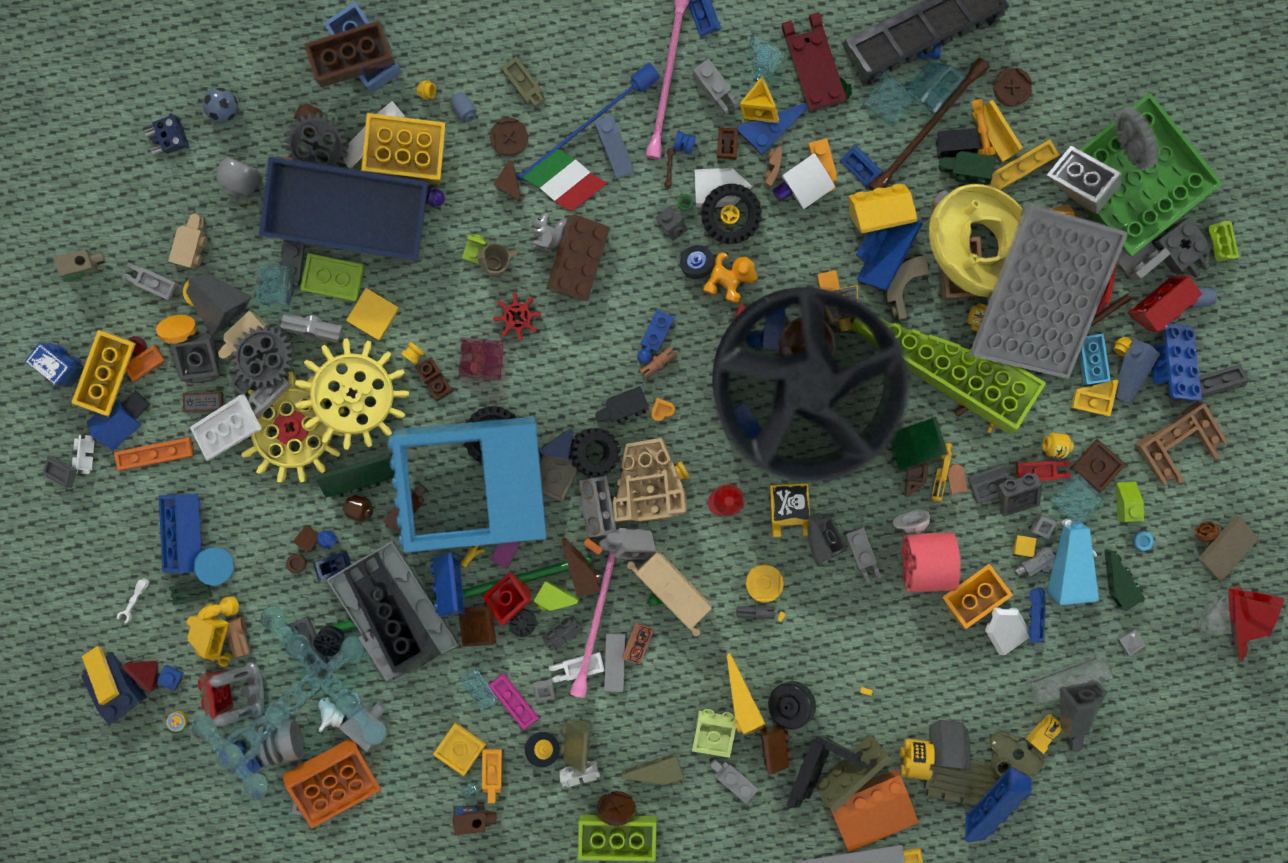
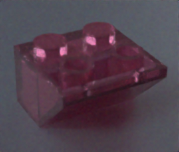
M462 338L459 376L500 380L504 342L489 339Z

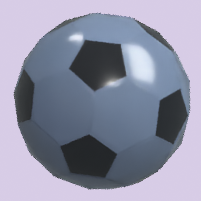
M214 88L207 92L203 98L202 107L205 114L210 120L217 123L230 121L238 112L236 97L225 88Z

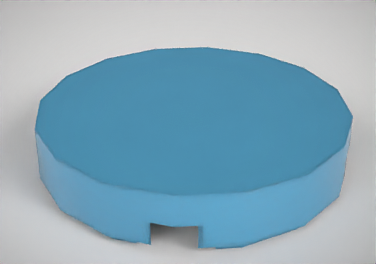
M205 548L199 552L194 560V574L199 581L207 585L215 586L222 584L229 579L233 572V559L222 548Z

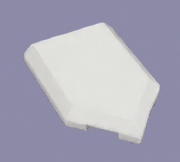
M733 168L694 169L696 208H702L706 196L718 186L732 183L743 185L749 189L752 188ZM731 195L726 196L715 207L735 206L741 198Z
M1009 608V610L993 609L992 620L990 624H987L985 631L998 654L1006 655L1030 638L1028 635L1029 629L1017 608Z

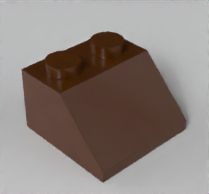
M779 725L761 729L764 764L768 775L788 768L789 761H792L791 750L787 749L786 742H789L788 730H784Z

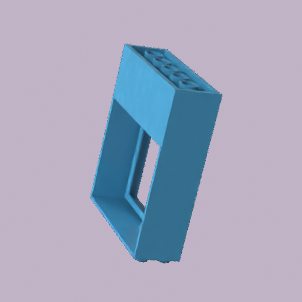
M535 417L395 429L393 434L390 435V439H388L389 450L393 451L391 469L395 470L393 488L397 489L395 506L396 509L399 508L400 510L399 516H397L398 528H402L399 542L400 547L404 546V552L546 539ZM481 441L490 528L415 535L406 447Z

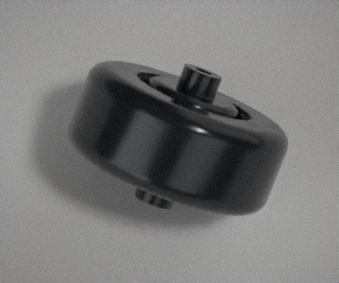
M789 681L774 688L769 696L768 709L775 723L782 728L794 730L805 726L812 720L816 711V701L813 693L806 685L796 681Z

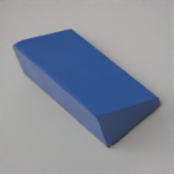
M689 0L688 5L700 37L722 29L711 0Z
M854 145L840 160L866 187L882 172L857 145Z

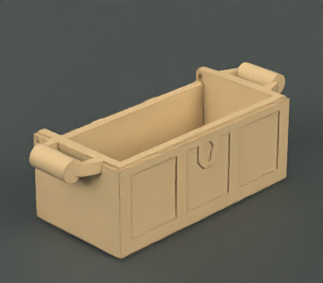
M656 549V552L639 567L635 566L634 561H629L627 564L628 569L636 573L649 589L692 631L694 636H699L700 630L694 625L711 610L710 602L659 550Z

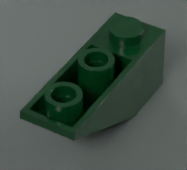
M1106 549L1104 553L1109 594L1119 609L1128 611L1145 599L1142 594L1144 591L1131 578L1133 576L1131 571L1122 565L1120 555L1116 551Z

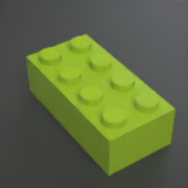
M580 815L578 860L656 861V816H634L625 825L611 826L604 823L598 815Z

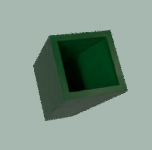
M937 417L897 430L892 440L886 446L888 451L891 450L893 456L891 463L898 473L941 462L948 455Z

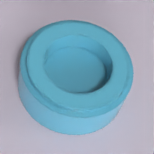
M1140 531L1134 535L1133 545L1138 550L1146 551L1153 546L1154 539L1150 533Z

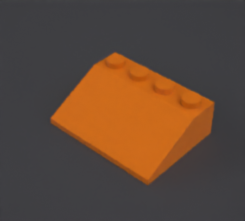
M351 738L282 774L285 788L311 829L381 791L359 745Z
M897 770L868 781L835 812L830 808L848 852L919 823L904 782Z

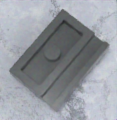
M1005 464L967 477L976 503L997 497L999 484L1010 479Z

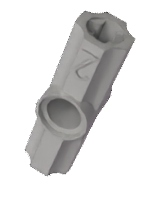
M284 314L280 330L299 334L302 338L309 341L322 339L338 343L341 337L342 326L322 322L316 316L310 315L303 318Z

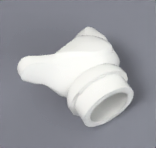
M328 697L321 699L318 707L321 711L322 724L318 732L321 733L329 725L339 728L345 713L337 710L336 705L330 703Z

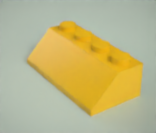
M98 330L71 403L110 416L136 343L115 334Z

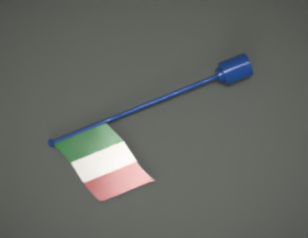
M648 62L631 76L632 81L630 84L632 86L521 175L518 174L517 178L521 181L525 179L539 187L556 203L570 211H574L608 184V182L594 176L576 159L559 149L633 89L643 92L661 77L653 65Z

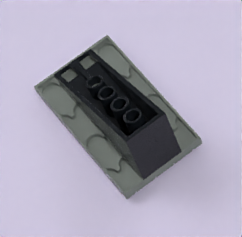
M394 541L387 543L326 579L361 635L367 641L369 639L365 633L368 631L372 633L373 637H376L392 672L399 673L391 678L393 683L460 645L446 621L436 613L434 602Z

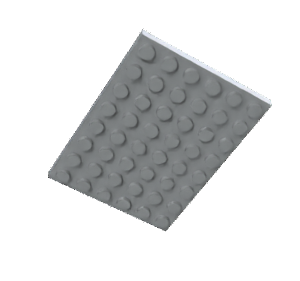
M1027 203L969 354L974 357L1069 379L1128 232Z

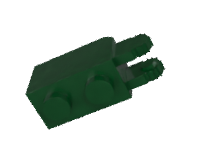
M961 151L956 154V158H941L938 167L939 171L952 174V179H955L957 182L966 183L971 181L975 182V184L986 185L991 183L996 156Z

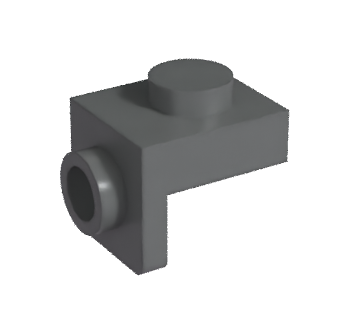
M671 206L655 217L672 241L681 237L688 230L683 219Z

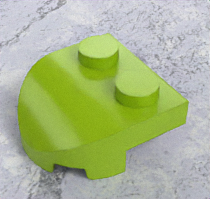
M1231 220L1210 225L1209 233L1216 261L1222 262L1240 258Z

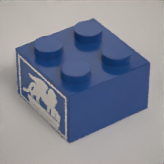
M39 342L25 360L54 385L72 387L84 369L81 365L82 361L75 356H69L66 353L67 349L60 344L54 345L50 342L48 344Z

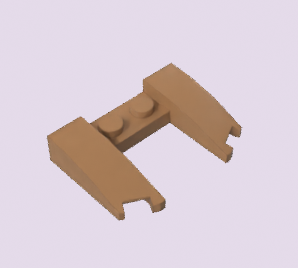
M1196 401L1183 410L1182 415L1155 434L1149 433L1134 444L1163 485H1167L1166 480L1176 478L1177 483L1184 482L1167 450L1192 433H1196L1213 459H1218L1220 456L1216 452L1220 442L1228 443L1206 404Z

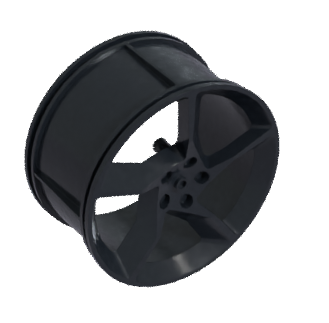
M796 287L776 291L763 296L746 307L732 321L722 336L716 351L712 371L713 392L718 415L724 430L736 448L748 460L766 472L781 478L801 482H820L840 478L855 472L872 461L884 450L897 432L905 413L909 394V376L905 355L896 335L886 321L868 305L856 298L840 292L812 287ZM788 307H800L804 339L807 345L806 352L770 358L741 350L740 345L744 338L763 319ZM824 307L838 308L864 323L876 340L880 352L853 364L844 371H840L824 339ZM732 372L763 378H777L772 414L755 439H750L735 416L729 389L730 374ZM884 374L883 392L879 406L870 423L857 435L841 417L832 411V408L857 384ZM794 414L825 429L840 447V449L829 454L810 458H793L775 454Z

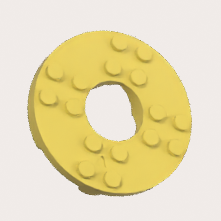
M983 184L961 186L945 196L935 207L929 224L931 248L944 273L965 291L977 296L991 297L1022 217V207L1003 191ZM970 224H982L994 233L999 246L996 257L979 258L976 254L971 253L969 241L971 235Z

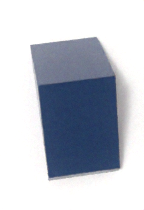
M568 429L538 449L541 454L568 459L573 430Z
M345 551L313 562L318 581L342 571L350 566L351 563L348 553Z

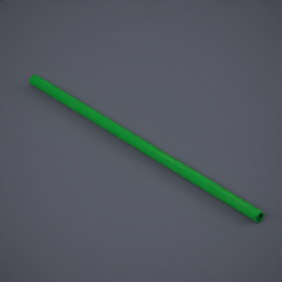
M585 556V558L591 564H593L592 556ZM566 561L516 576L525 583L569 571V567ZM500 580L463 589L464 599L487 593ZM437 597L431 598L435 604V602H437ZM352 620L332 625L342 632L357 628Z

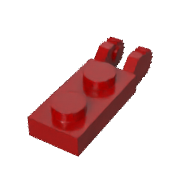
M1070 461L1016 463L1017 478L1027 473H1036L1040 481L1070 478L1071 473L1068 472L1057 474V466H1070Z

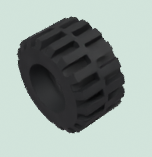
M589 428L575 435L576 438L572 439L569 459L573 461L571 464L577 468L578 472L596 477L604 476V474L610 473L612 468L615 469L617 466L615 463L620 459L618 453H621V451L617 447L619 442L614 440L616 437L613 434H609V431L602 430V428ZM591 441H598L604 451L602 459L596 464L590 463L585 455L586 446Z

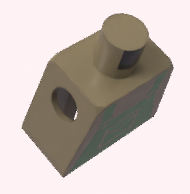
M86 249L53 257L59 276L68 282L97 273L96 266L106 263L102 252L91 254Z

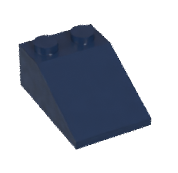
M113 652L105 658L119 692L117 697L105 705L99 704L88 672L81 676L97 711L108 725L119 720L147 698L135 680L121 667V662Z

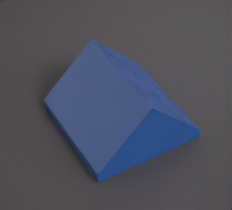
M117 397L110 416L96 413L87 421L91 436L111 450L116 449L141 426V423L121 405L122 402Z

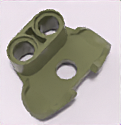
M996 732L990 738V747L994 751L991 759V768L1000 777L1011 766L1028 777H1034L1043 766L1045 760L1036 748L1033 747L1030 751L1018 742L1021 741V738L1006 732ZM1021 749L1023 756L1020 759H1015L1013 757L1014 750ZM1000 763H1005L1003 770H998Z

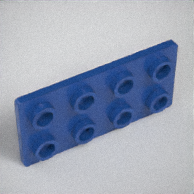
M918 220V222L867 232L856 253V256L865 262L857 280L887 291L923 223Z
M1168 323V327L1163 330L1164 342L1152 346L1160 353L1152 367L1153 383L1161 385L1169 382L1170 397L1173 399L1201 401L1202 395L1194 329L1191 326Z

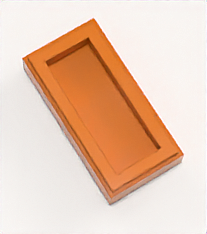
M152 345L129 361L126 373L132 382H136L166 362V359L158 347Z

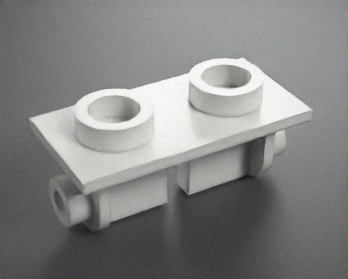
M79 434V438H74L73 450H77V458L73 457L72 467L77 469L76 474H78V470H82L83 474H90V470H92L93 457L85 456L86 453L94 452L95 440L91 435H85V439H82L81 434Z
M596 760L587 761L585 773L579 772L572 766L559 770L560 782L563 787L567 786V788L580 784L579 778L581 777L584 783L597 780L600 777Z

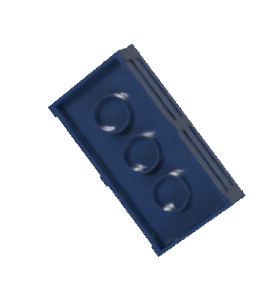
M268 156L258 236L418 261L428 182Z

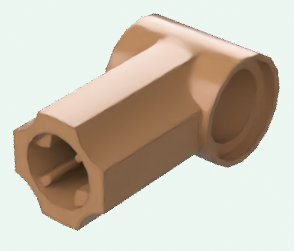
M241 616L227 620L229 625L225 637L229 640L233 657H240L251 653L246 636L247 625L245 624V619Z

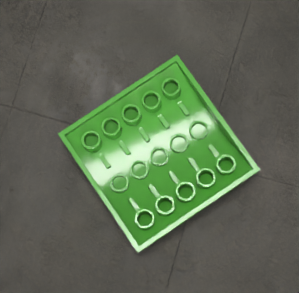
M1151 93L1147 94L1132 106L1131 109L1135 108L1136 111H1140V116L1144 115V121L1149 122L1148 127L1153 130L1152 135L1156 137L1154 140L1158 145L1155 148L1159 152V154H1156L1158 160H1156L1157 164L1141 171V169H1137L1136 166L1132 165V161H1128V156L1124 155V149L1120 148L1121 143L1117 141L1118 135L1115 133L1117 131L1114 127L1115 121L1079 149L1081 152L1121 173L1120 187L1097 214L1083 206L1082 208L1095 223L1128 232L1122 249L1130 257L1223 184Z

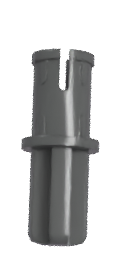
M755 605V607L737 606L736 615L737 617L754 618V620L758 618L774 620L775 607H758V605Z

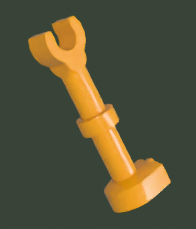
M983 100L972 101V106L978 123L977 133H980L982 149L978 151V154L994 155L996 154L995 148L990 146L987 133L989 128L985 123Z

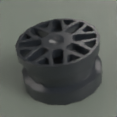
M521 609L509 620L511 632L518 637H527L532 634L537 624L536 616L527 609Z
M328 625L320 629L313 644L318 653L324 656H334L340 650L345 637L340 629Z

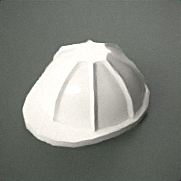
M913 510L896 517L893 520V525L896 528L905 530L908 534L923 533L930 522V514L925 510Z

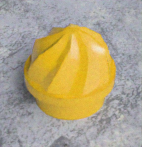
M429 80L422 81L417 86V94L424 100L433 99L436 95V85Z
M1122 337L1114 343L1115 347L1113 350L1120 356L1125 357L1133 342L1128 337Z

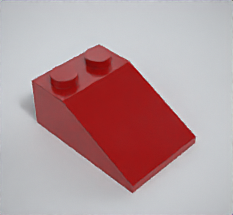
M228 669L204 673L199 676L198 688L202 692L201 707L205 710V715L211 719H215L218 715L234 707L230 683L219 687L211 686L209 683L213 676L228 672Z

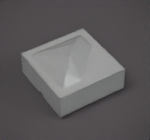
M1038 514L1030 531L1049 539L1057 522Z
M1135 629L1130 630L1117 639L1128 656L1146 646Z
M552 679L533 682L537 702L556 699Z

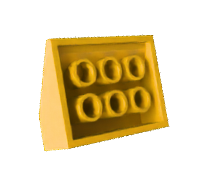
M367 113L361 171L440 185L445 123Z

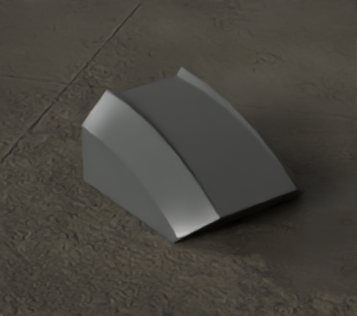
M210 333L190 335L187 337L188 340L171 344L181 381L199 383L215 381L219 377L214 336Z
M817 513L808 517V539L816 565L847 551L846 545L830 515Z
M938 720L931 724L929 741H932L931 744L934 745L935 753L934 765L931 764V766L956 768L964 771L970 770V741L966 726L962 722Z

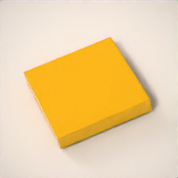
M365 288L346 321L374 338L381 340L398 312L399 307Z
M455 722L433 755L462 776H465L486 746V743Z

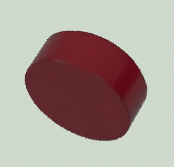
M133 336L128 339L136 343L132 355L138 356L146 350L147 344L143 338Z

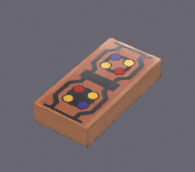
M636 622L622 658L626 661L640 664L654 628Z

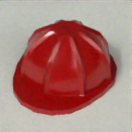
M731 484L720 486L711 493L708 499L710 511L719 516H734L741 511L744 505L742 491L737 486Z

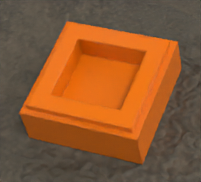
M587 537L584 545L596 554H600L603 549L597 542Z

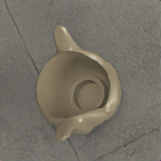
M489 244L483 248L481 253H477L478 262L487 274L492 276L501 275L509 267L510 261L518 254V251H508L500 244Z

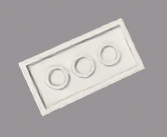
M244 394L236 397L190 427L206 461L214 459L262 429Z

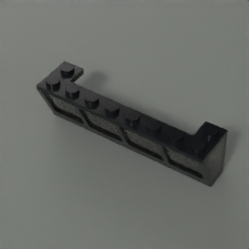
M925 0L846 39L843 47L862 85L869 84L871 86L880 81L879 78L883 76L884 72L888 70L893 72L901 67L900 64L906 61L909 64L918 59V55L922 53L927 55L933 52L936 46L940 44L945 46L953 41L952 38L958 35L961 38L969 34L970 29L974 27L979 29L987 24L992 26L998 23L1010 6L1006 0Z

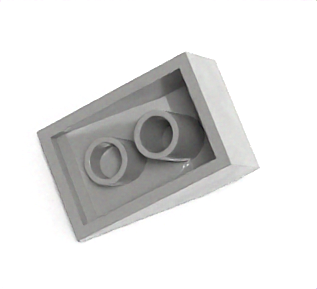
M1072 146L1069 147L1047 174L1048 179L1078 204L1095 214L1102 209L1121 185L1120 172Z

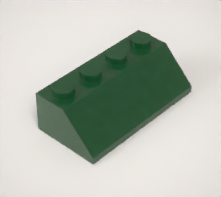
M387 454L316 475L315 480L325 497L332 496L333 500L344 497V492L350 491L351 494L361 492V487L369 486V489L381 486L380 482L385 480L391 483L395 477V470L391 469L393 454Z

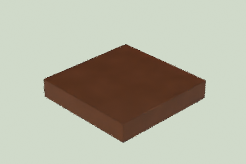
M1096 439L1071 468L1097 492L1101 493L1126 464L1100 440Z
M492 605L465 607V614L459 615L463 647L497 644Z

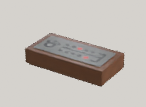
M223 392L182 393L183 412L216 411L223 406Z

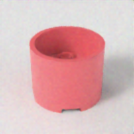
M918 533L903 536L901 557H903L904 570L902 574L907 592L956 591L960 582V555L954 533Z

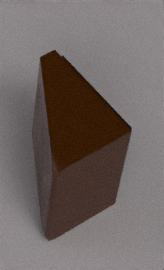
M306 525L294 539L293 543L305 551L311 552L318 543L317 536L319 533Z

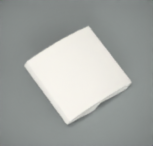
M815 153L782 175V178L793 192V196L803 210L835 188L830 176Z

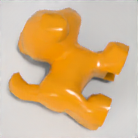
M721 252L715 258V265L710 273L711 277L704 285L703 292L715 296L717 293L716 284L718 283L727 289L726 301L738 305L741 295L736 292V288L741 282L753 284L758 279L755 263L748 257L742 256L737 258L733 262L732 269L728 270L722 265V261L728 256L726 253Z

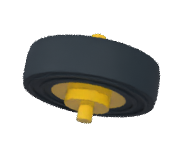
M548 732L533 734L525 744L526 758L536 767H548L559 756V743Z

